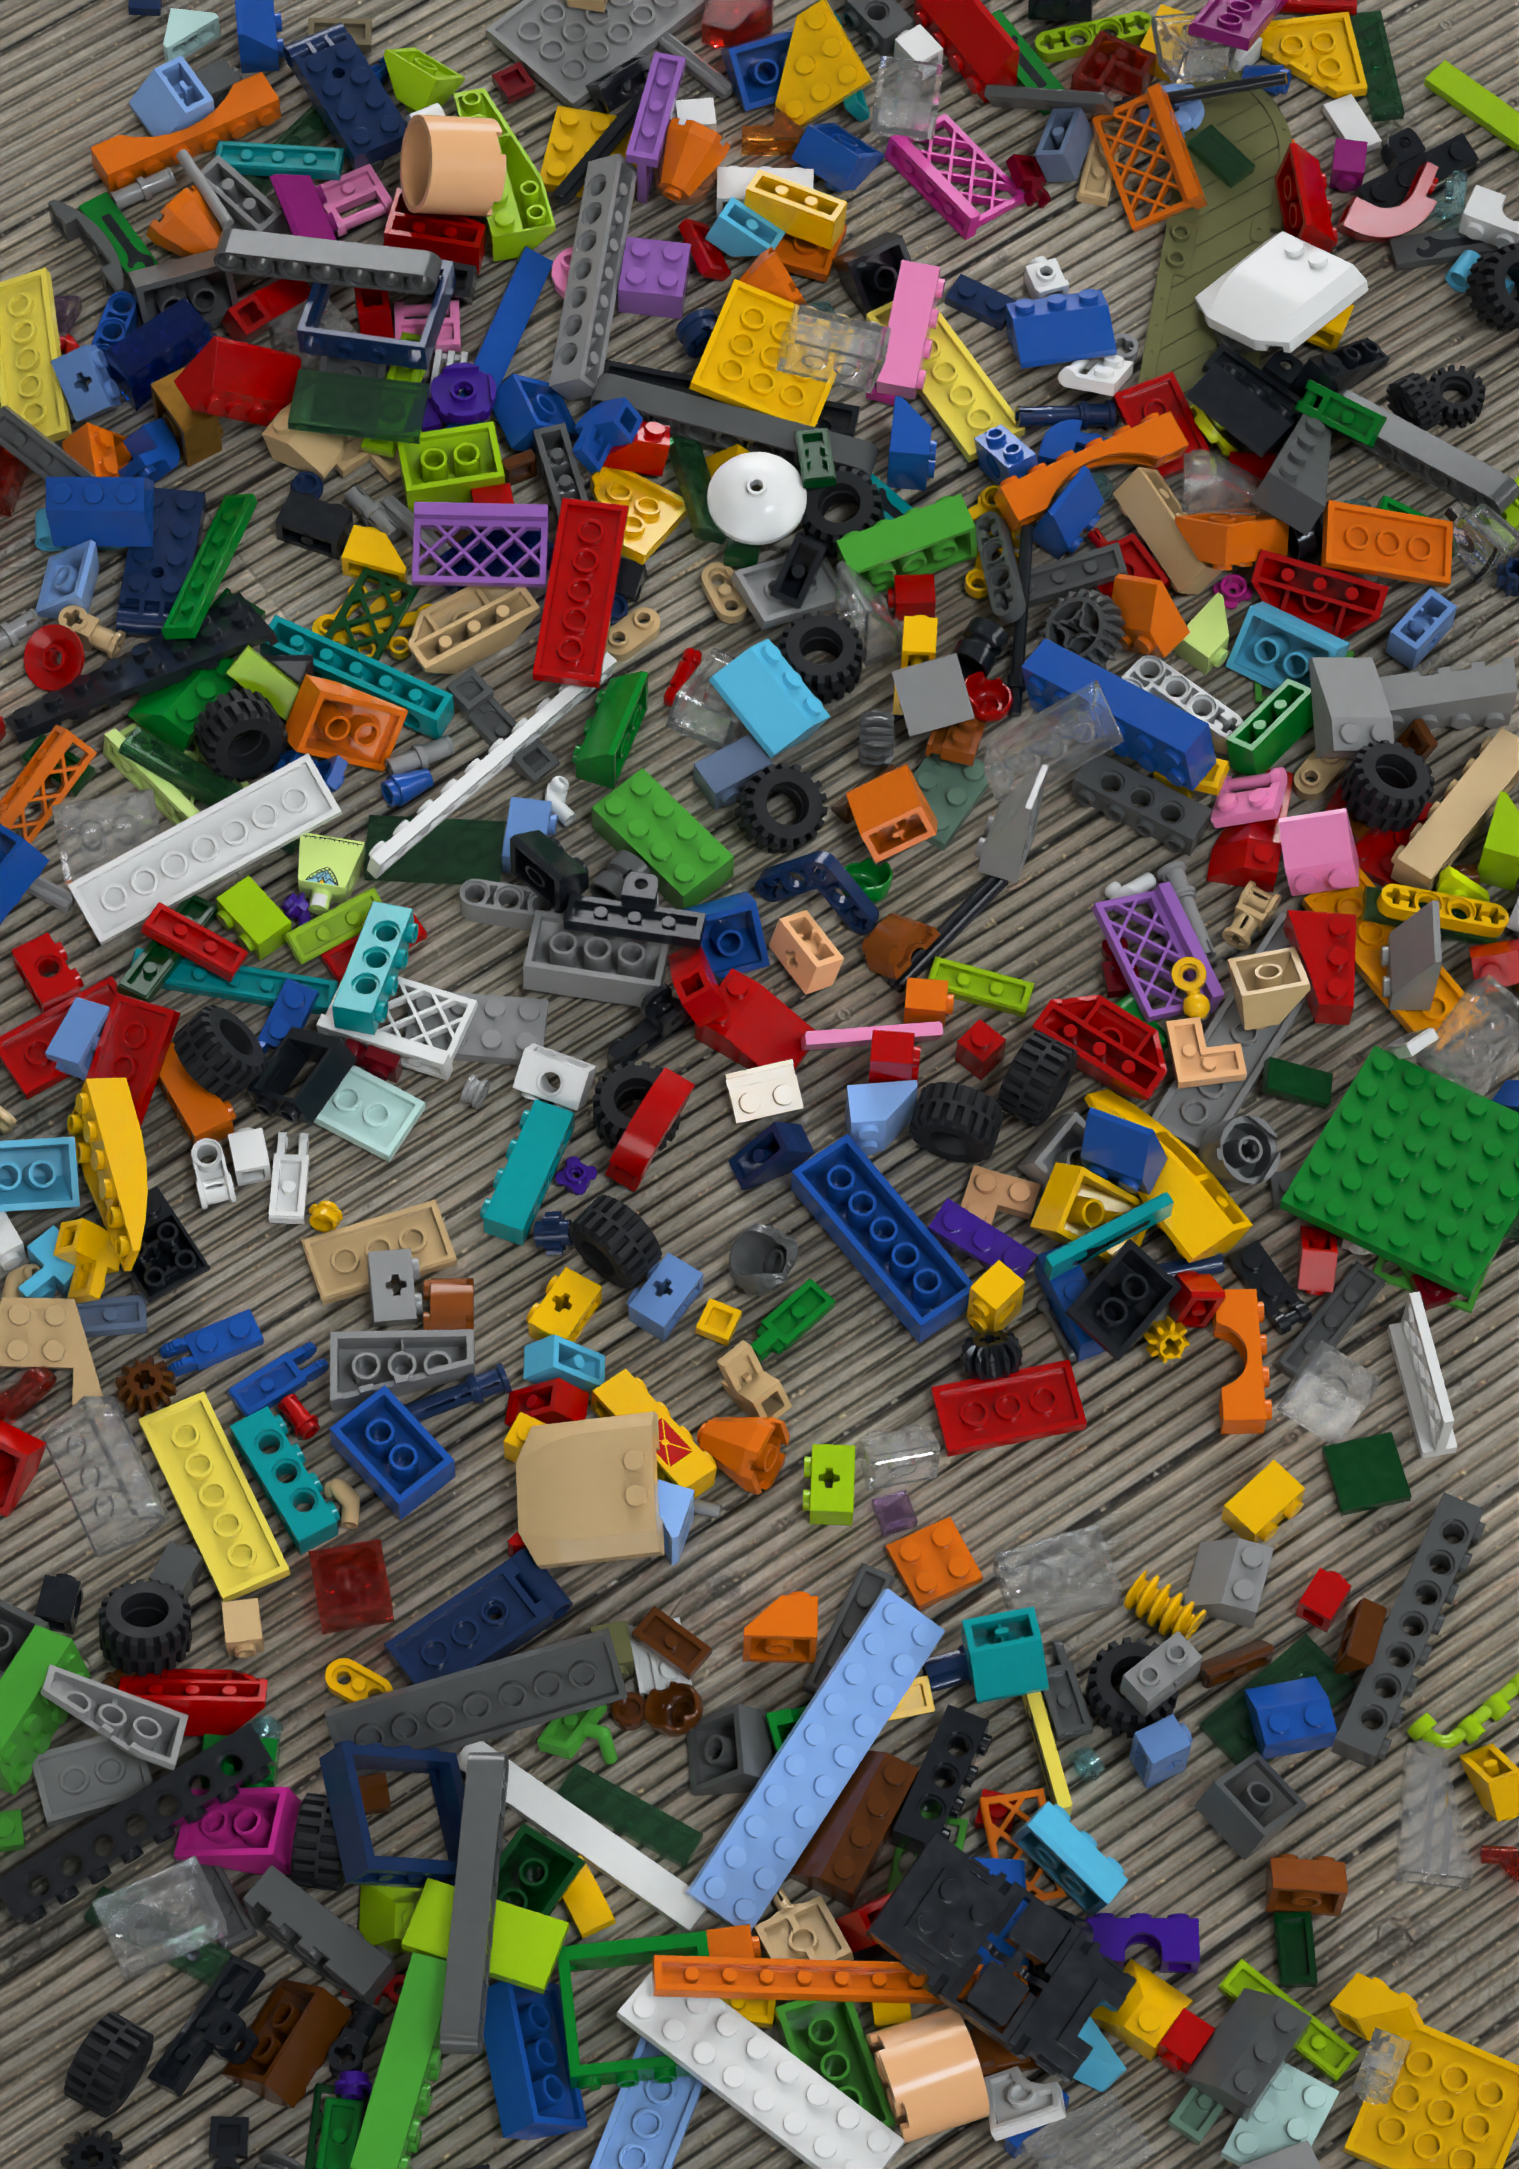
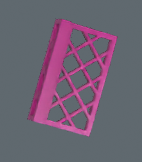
M946 113L905 135L898 131L889 137L884 158L965 240L975 236L978 227L1025 202V193L1020 188H1016L1015 183ZM944 127L952 136L947 138L933 134L935 130ZM912 142L928 143L927 151L917 149ZM932 144L950 147V154L932 152ZM954 148L967 150L972 155V159L954 156ZM930 161L948 164V172L937 170ZM953 165L970 168V176L952 173ZM975 169L988 171L992 175V180L974 177ZM951 182L969 185L968 192L958 191ZM973 186L991 189L990 196L972 193ZM995 190L1006 191L1012 198L1008 200L996 198ZM971 202L989 205V210L980 214Z

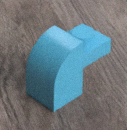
M54 1225L27 1246L30 1262L39 1265L41 1269L18 1287L21 1298H53L55 1291L58 1290L67 1299L75 1265L53 1255L59 1230Z

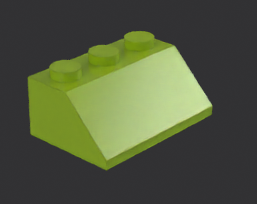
M494 421L396 436L407 508L414 512V502L468 503L471 502V489L505 484V474Z

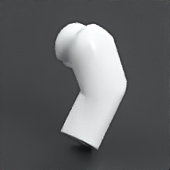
M555 776L547 784L544 801H552V814L558 815V820L566 827L576 819L577 814L565 804L569 788L568 780L562 776Z
M1147 872L1124 886L1115 881L1106 887L1105 895L1111 900L1148 892L1156 887V879L1153 874Z

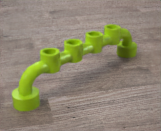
M1519 1673L1503 1688L1487 1699L1474 1713L1466 1717L1449 1734L1441 1735L1433 1730L1438 1723L1428 1712L1420 1717L1406 1733L1416 1743L1423 1739L1431 1747L1441 1750L1451 1749L1464 1740L1469 1745L1473 1744L1486 1732L1482 1727L1483 1723L1490 1717L1497 1723L1512 1709L1508 1702L1516 1695L1519 1696Z

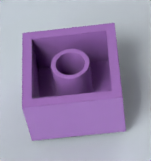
M627 237L618 286V312L682 319L691 267V244Z

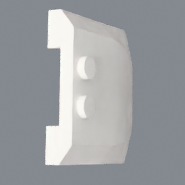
M1282 231L1270 237L1199 293L1195 299L1197 308L1203 312L1205 321L1210 328L1254 350L1267 351L1270 346H1281L1284 352L1291 353L1368 291L1367 280L1353 264Z

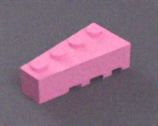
M906 260L901 261L876 380L877 393L902 396L903 398L915 400L917 389L923 390L927 370H922L924 359H930L933 340L929 339L931 328L936 329L939 309H936L938 298L942 299L945 287V279L940 278L939 266Z

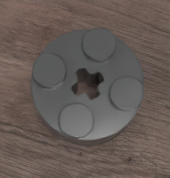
M1251 1115L1238 1116L1211 1126L1203 1135L1199 1152L1196 1155L1227 1191L1240 1190L1268 1180L1276 1172L1280 1163V1151L1277 1152L1275 1142L1278 1138L1274 1129L1262 1118Z

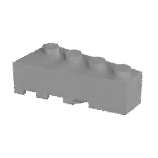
M1514 656L1501 658L1502 664L1486 667L1485 661L1471 663L1472 669L1453 671L1451 666L1438 668V670L1433 671L1428 676H1422L1420 671L1379 677L1393 718V731L1406 729L1414 719L1421 718L1429 730L1441 727L1466 729L1475 726H1486L1488 728L1509 726L1518 693Z

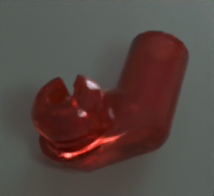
M1481 1845L1480 1862L1482 1864H1499L1510 1878L1519 1881V1850L1516 1847Z

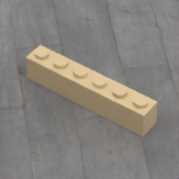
M1501 728L1494 738L1491 736L1486 738L1479 750V757L1477 759L1473 757L1469 759L1462 771V778L1459 781L1454 779L1449 784L1444 794L1445 799L1442 802L1436 801L1432 805L1426 817L1428 820L1424 825L1419 822L1411 832L1410 842L1407 846L1400 845L1391 859V862L1394 863L1391 874L1392 879L1405 886L1430 891L1435 887L1439 880V873L1455 862L1494 813L1500 791L1509 794L1518 783L1519 737Z

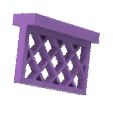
M654 52L626 152V162L637 164V202L647 204L654 179V168H657L667 129L685 70L686 57Z
M414 502L412 585L546 588L549 529L548 505ZM421 529H436L443 537L429 547L421 540ZM459 530H470L476 536L464 548L452 537ZM494 530H502L509 537L498 549L486 539ZM527 531H541V541L531 550L519 539ZM448 541L459 553L449 562L445 563L435 552ZM482 542L492 554L479 565L468 553ZM515 542L526 554L512 565L502 553ZM420 548H422L425 551V553H423L421 556ZM539 550L540 559L535 555ZM429 557L442 567L434 575H419L420 565ZM464 557L475 569L467 576H458L451 568ZM498 558L508 570L500 577H491L484 569ZM531 558L540 567L539 578L524 577L518 569Z
M1170 881L1158 884L1154 891L1094 903L1092 911L1146 1022L1184 1014V1000L1175 996L1178 989L1175 985L1171 993L1153 985L1156 976L1174 984L1172 972L1161 967L1165 958L1176 963L1184 957H1195L1204 964L1207 979L1204 986L1200 989V993L1205 995L1210 1002L1208 1014L1215 1012L1225 994ZM1148 903L1153 913L1152 919L1134 911L1135 906ZM1113 910L1125 916L1126 918L1122 926L1109 920L1106 912ZM1129 919L1147 927L1144 936L1126 928ZM1151 930L1164 936L1167 942L1166 947L1147 939ZM1121 936L1139 945L1136 954L1122 947L1119 941ZM1143 947L1161 956L1157 965L1139 956ZM1135 965L1153 973L1149 982L1136 976L1133 970ZM1188 970L1184 973L1183 979L1188 982L1193 981L1196 978V973ZM1150 993L1166 1001L1165 1007L1152 1010L1147 999L1148 994Z

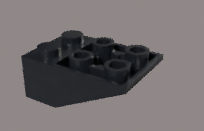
M158 1186L148 1190L146 1221L139 1254L131 1271H124L121 1263L119 1268L149 1304L211 1269ZM102 1218L95 1219L96 1224L106 1230Z

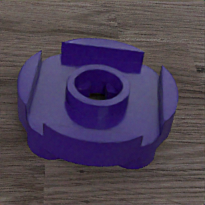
M465 362L454 363L443 368L442 374L437 376V378L434 377L432 380L431 403L433 408L439 413V418L445 423L468 424L484 421L491 416V410L496 403V383L489 373L486 375L484 372L479 371V366ZM460 389H466V392L471 395L460 397L457 394H459Z

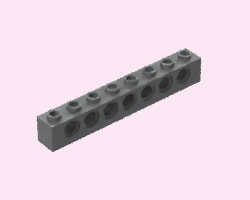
M1445 1492L1443 1493L1379 1638L1373 1664L1367 1667L1335 1738L1331 1752L1370 1769L1373 1768L1377 1758L1385 1759L1392 1742L1386 1736L1390 1727L1398 1728L1405 1712V1708L1400 1707L1404 1695L1411 1698L1419 1680V1677L1413 1675L1418 1664L1425 1666L1433 1647L1427 1644L1431 1633L1438 1636L1446 1618V1615L1440 1613L1444 1603L1452 1604L1459 1585L1454 1583L1458 1572L1465 1574L1473 1555L1467 1552L1472 1541L1478 1544L1486 1526L1485 1523L1480 1522L1484 1511L1483 1508ZM1454 1535L1460 1542L1457 1544L1449 1543L1443 1536ZM1440 1565L1447 1573L1436 1574L1431 1570L1430 1566ZM1427 1596L1432 1599L1433 1604H1421L1416 1597ZM1406 1626L1415 1627L1420 1632V1635L1410 1636L1405 1633L1403 1628ZM1392 1657L1402 1658L1407 1665L1404 1667L1394 1666L1389 1659ZM1386 1688L1391 1691L1393 1697L1382 1698L1377 1694L1376 1690ZM1366 1719L1374 1720L1380 1728L1375 1730L1368 1729L1363 1725L1362 1721Z

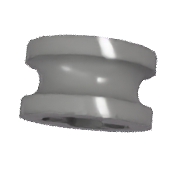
M1126 333L1115 335L1116 355L1123 357L1125 361L1135 362L1139 347L1135 337ZM1118 347H1123L1125 350H1129V352L1123 353L1122 350H1118Z
M472 1074L463 1088L460 1102L464 1104L471 1102L473 1108L479 1109L488 1094L490 1081L486 1079L479 1081L478 1076Z

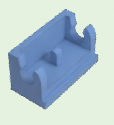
M75 998L45 1052L47 1059L58 1062L55 1066L57 1070L79 1077L85 1081L110 1007L82 998Z

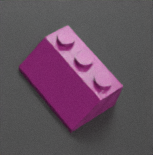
M274 174L269 176L292 235L336 240L334 232L339 229L333 213H325L323 204L328 202L321 184L314 186L310 175Z

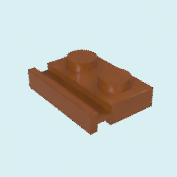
M974 718L932 730L925 756L930 757L931 753L940 754V759L973 766L984 736L986 722H981Z

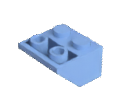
M182 55L153 69L129 101L130 108L151 137L171 134L188 128L203 120L215 110L214 99Z

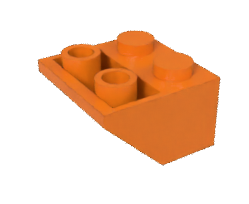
M88 422L62 441L63 450L97 477H121L118 471L133 460L132 455L123 443V440L127 437Z
M907 763L846 792L859 833L875 863L937 835L938 820Z

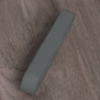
M989 511L982 514L975 523L977 545L994 614L1006 623H1012L1020 619L1026 609L1025 597L1009 527L1002 517L995 512ZM1003 547L1000 557L991 561L994 551ZM1009 573L1008 580L1005 582V584L998 587L997 583L999 578L1002 575Z

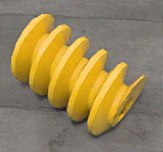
M1147 1569L1128 1591L1124 1601V1608L1131 1610L1137 1606L1135 1611L1136 1617L1143 1618L1148 1615L1147 1625L1150 1627L1160 1623L1158 1631L1163 1636L1171 1631L1172 1636L1179 1631L1186 1640L1190 1639L1202 1623L1207 1611L1203 1609L1196 1615L1192 1614L1195 1602L1191 1601L1184 1607L1180 1605L1184 1594L1180 1592L1173 1598L1169 1597L1172 1585L1167 1584L1162 1589L1157 1588L1160 1576L1156 1575L1151 1580H1146Z

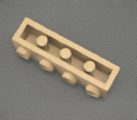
M1137 467L1113 492V495L1119 502L1120 511L1131 520L1136 528L1137 536L1148 545L1153 553V559L1164 569L1170 578V585L1175 591L1181 594L1199 595L1223 571L1212 569L1211 563L1198 561L1175 524L1176 516L1188 514L1157 469Z

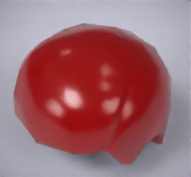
M982 671L966 677L965 685L974 717L978 721L992 723L1008 715L1013 705L1012 692L1002 682L1000 677L990 680L984 676Z

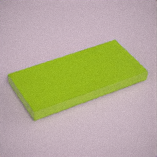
M427 1878L401 1943L403 1950L447 1961L455 1886ZM496 1900L489 1977L544 1994L568 1933L569 1922Z

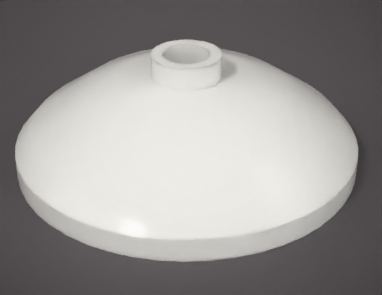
M766 452L744 453L726 461L714 473L707 492L708 510L717 528L729 538L749 545L770 544L789 535L801 522L807 503L806 489H803L802 478L797 469L785 459ZM759 485L762 489L760 491H753L751 487Z

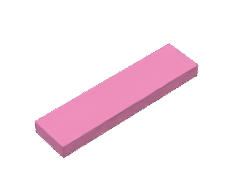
M938 1021L806 1031L801 1038V1048L803 1051L869 1046L872 1044L873 1030L915 1033L914 1042L936 1041L943 1036V1026Z

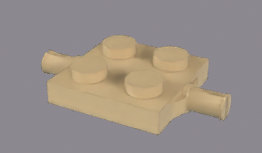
M782 1888L778 1889L779 1896L776 1893L772 1899L778 1912L770 1919L754 1926L755 1934L759 1936V1941L768 1958L854 1960L852 1950L821 1895L805 1903L792 1905L785 1890Z

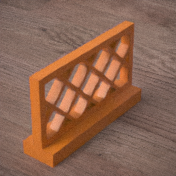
M1159 83L1148 87V93L1115 107L1113 115L1100 114L1092 118L1129 223L1134 232H1138L1191 207L1198 210L1208 205L1168 94ZM1148 104L1150 114L1145 124L1133 120L1132 117L1136 109ZM1114 118L1123 121L1116 137L1106 134L1102 124ZM1153 121L1155 123L1156 128L1151 127ZM1129 124L1142 129L1136 144L1122 140ZM1148 132L1159 135L1161 139L1155 152L1142 147ZM1119 145L1133 149L1126 165L1115 161L1114 156ZM1163 150H1165L1166 156L1162 155ZM1139 152L1152 156L1146 172L1132 168ZM1159 159L1168 162L1171 167L1165 180L1152 175ZM1118 168L1123 170L1122 174H1120ZM1129 173L1143 177L1136 193L1126 190L1124 186ZM1173 178H1175L1177 184L1172 183ZM1149 180L1163 185L1156 201L1142 196ZM1169 187L1178 190L1183 200L1172 206L1162 203ZM1128 196L1133 197L1132 202H1130ZM1141 200L1153 205L1149 216L1137 221L1134 212L1139 201Z

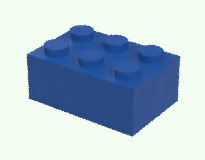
M385 1385L329 1428L332 1447L400 1521L456 1477L454 1459Z

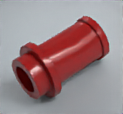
M296 1394L284 1397L280 1401L282 1404L277 1405V1409L282 1412L294 1427L293 1433L296 1437L307 1440L319 1431V1419L316 1415H310L298 1400Z

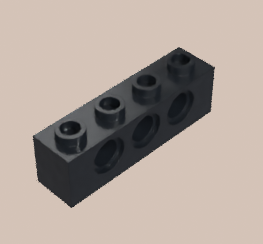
M948 1704L893 1829L892 1845L919 1855L935 1832L949 1840L951 1830L947 1829L951 1817L958 1819L965 1798L960 1796L964 1787L971 1788L979 1769V1767L974 1766L978 1755L985 1756L990 1746L992 1736L987 1734L989 1720ZM959 1748L965 1751L966 1755L956 1757L949 1750ZM945 1779L950 1781L952 1786L941 1788L935 1782ZM933 1811L939 1817L929 1820L924 1818L921 1813Z

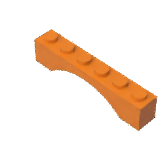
M259 72L233 84L226 98L212 113L188 128L154 137L117 135L90 147L93 167L109 193L136 182L135 178L142 176L145 178L166 169L168 166L172 167L180 164L176 154L183 149H186L191 157H195L206 151L216 149L218 141L239 139L255 129L271 125L281 118L280 100L264 74Z
M1171 411L1160 416L1158 412L1152 413L1142 419L1140 425L1133 428L1130 425L1123 426L1112 434L1113 437L1104 441L1101 437L1087 443L1084 446V450L1074 453L1073 450L1067 451L1056 458L1057 462L1048 466L1045 463H1040L1032 467L1027 472L1028 474L1021 478H1017L1014 475L1002 481L993 499L1010 531L1014 532L1021 529L1022 525H1030L1039 521L1055 493L1069 480L1073 479L1083 465L1089 468V470L1116 464L1138 465L1155 469L1181 457L1189 444Z

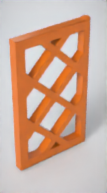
M1043 1788L979 1798L991 1858L999 1859L996 1845L999 1837L1018 1849L1012 1859H1019L1022 1853L1028 1856L1011 1840L1012 1837L1004 1832L1014 1815L1025 1823L1031 1818L1019 1810L1024 1800L1036 1798L1038 1809L1046 1803ZM1000 1804L1010 1811L1000 1827L992 1823L988 1806ZM1040 1867L1030 1882L1026 1880V1890L1034 1893V1896L1042 1902L1066 1897L1065 1892L1055 1882L1056 1891L1045 1893L1035 1886V1883L1043 1873Z

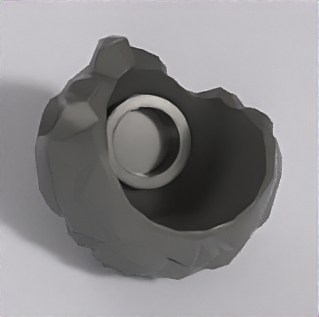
M752 1225L744 1230L731 1246L728 1263L731 1278L746 1293L763 1296L777 1289L786 1282L787 1275L798 1259L799 1248L794 1238L785 1236L771 1225Z

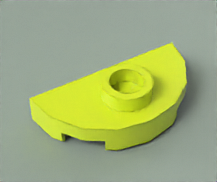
M1195 404L1190 407L1192 413L1196 416L1194 421L1211 444H1217L1224 456L1229 457L1231 451H1239L1225 433V428Z
M1450 865L1439 873V880L1436 884L1437 892L1486 902L1490 901L1489 893L1486 889Z

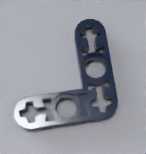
M816 851L766 868L762 871L755 884L757 894L771 902L781 901L818 889L846 925L857 933L867 934L871 932L879 918V911L837 858L825 851ZM790 872L799 874L803 877L804 881L794 878ZM835 888L846 891L849 897L839 894Z

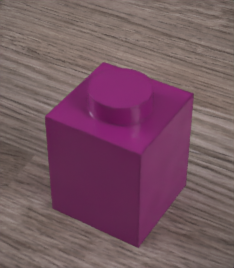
M1336 138L1329 188L1348 192L1355 191L1362 185L1368 142Z

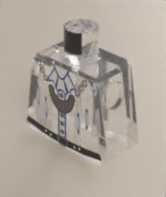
M1456 501L1444 513L1450 521H1453L1455 526L1453 530L1452 551L1478 584L1495 573L1498 564H1504L1519 542V531L1487 504H1480L1469 512L1459 501Z

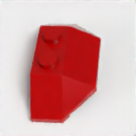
M1263 549L1260 550L1251 580L1262 601L1340 639H1344L1380 619L1389 586Z
M1101 995L1079 996L1062 1000L1061 998L1051 999L1032 1025V1029L1035 1032L1040 1031L1077 1051L1075 1067L1120 1095L1148 1101L1167 1075V1067L1158 1030Z
M164 1669L162 1674L158 1675L147 1673V1676H139V1674L134 1677L129 1675L120 1678L119 1690L189 1715L183 1736H204V1734L229 1736L265 1708L268 1680L229 1669H172L170 1671Z

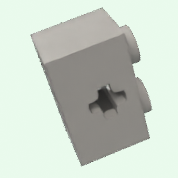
M411 1248L368 1252L367 1266L373 1327L415 1324L417 1314H423L421 1293H415L414 1279H420L418 1258L411 1257ZM391 1280H397L398 1286H404L400 1290L399 1295L393 1296L392 1289H386L390 1287Z
M1177 1631L1123 1675L1120 1692L1145 1718L1199 1674L1203 1657Z

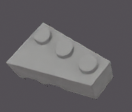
M217 155L200 170L234 220L233 226L228 229L234 228L287 234L290 231L284 213L222 157ZM218 221V223H219V225H220L222 231L225 230V229L222 227V225L220 224V222Z

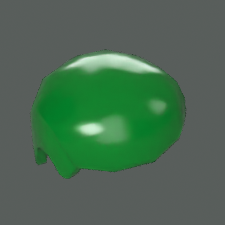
M866 858L860 863H850L844 867L873 904H877L886 898L893 878L892 869L887 862L878 866L871 858ZM840 889L846 897H849L846 891Z

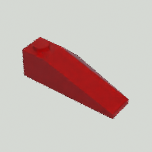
M1286 772L1288 781L1277 819L1228 826L1223 829L1212 848L1206 881L1245 888L1251 880L1256 883V887L1267 892H1274L1282 849L1279 818L1287 817L1294 773Z

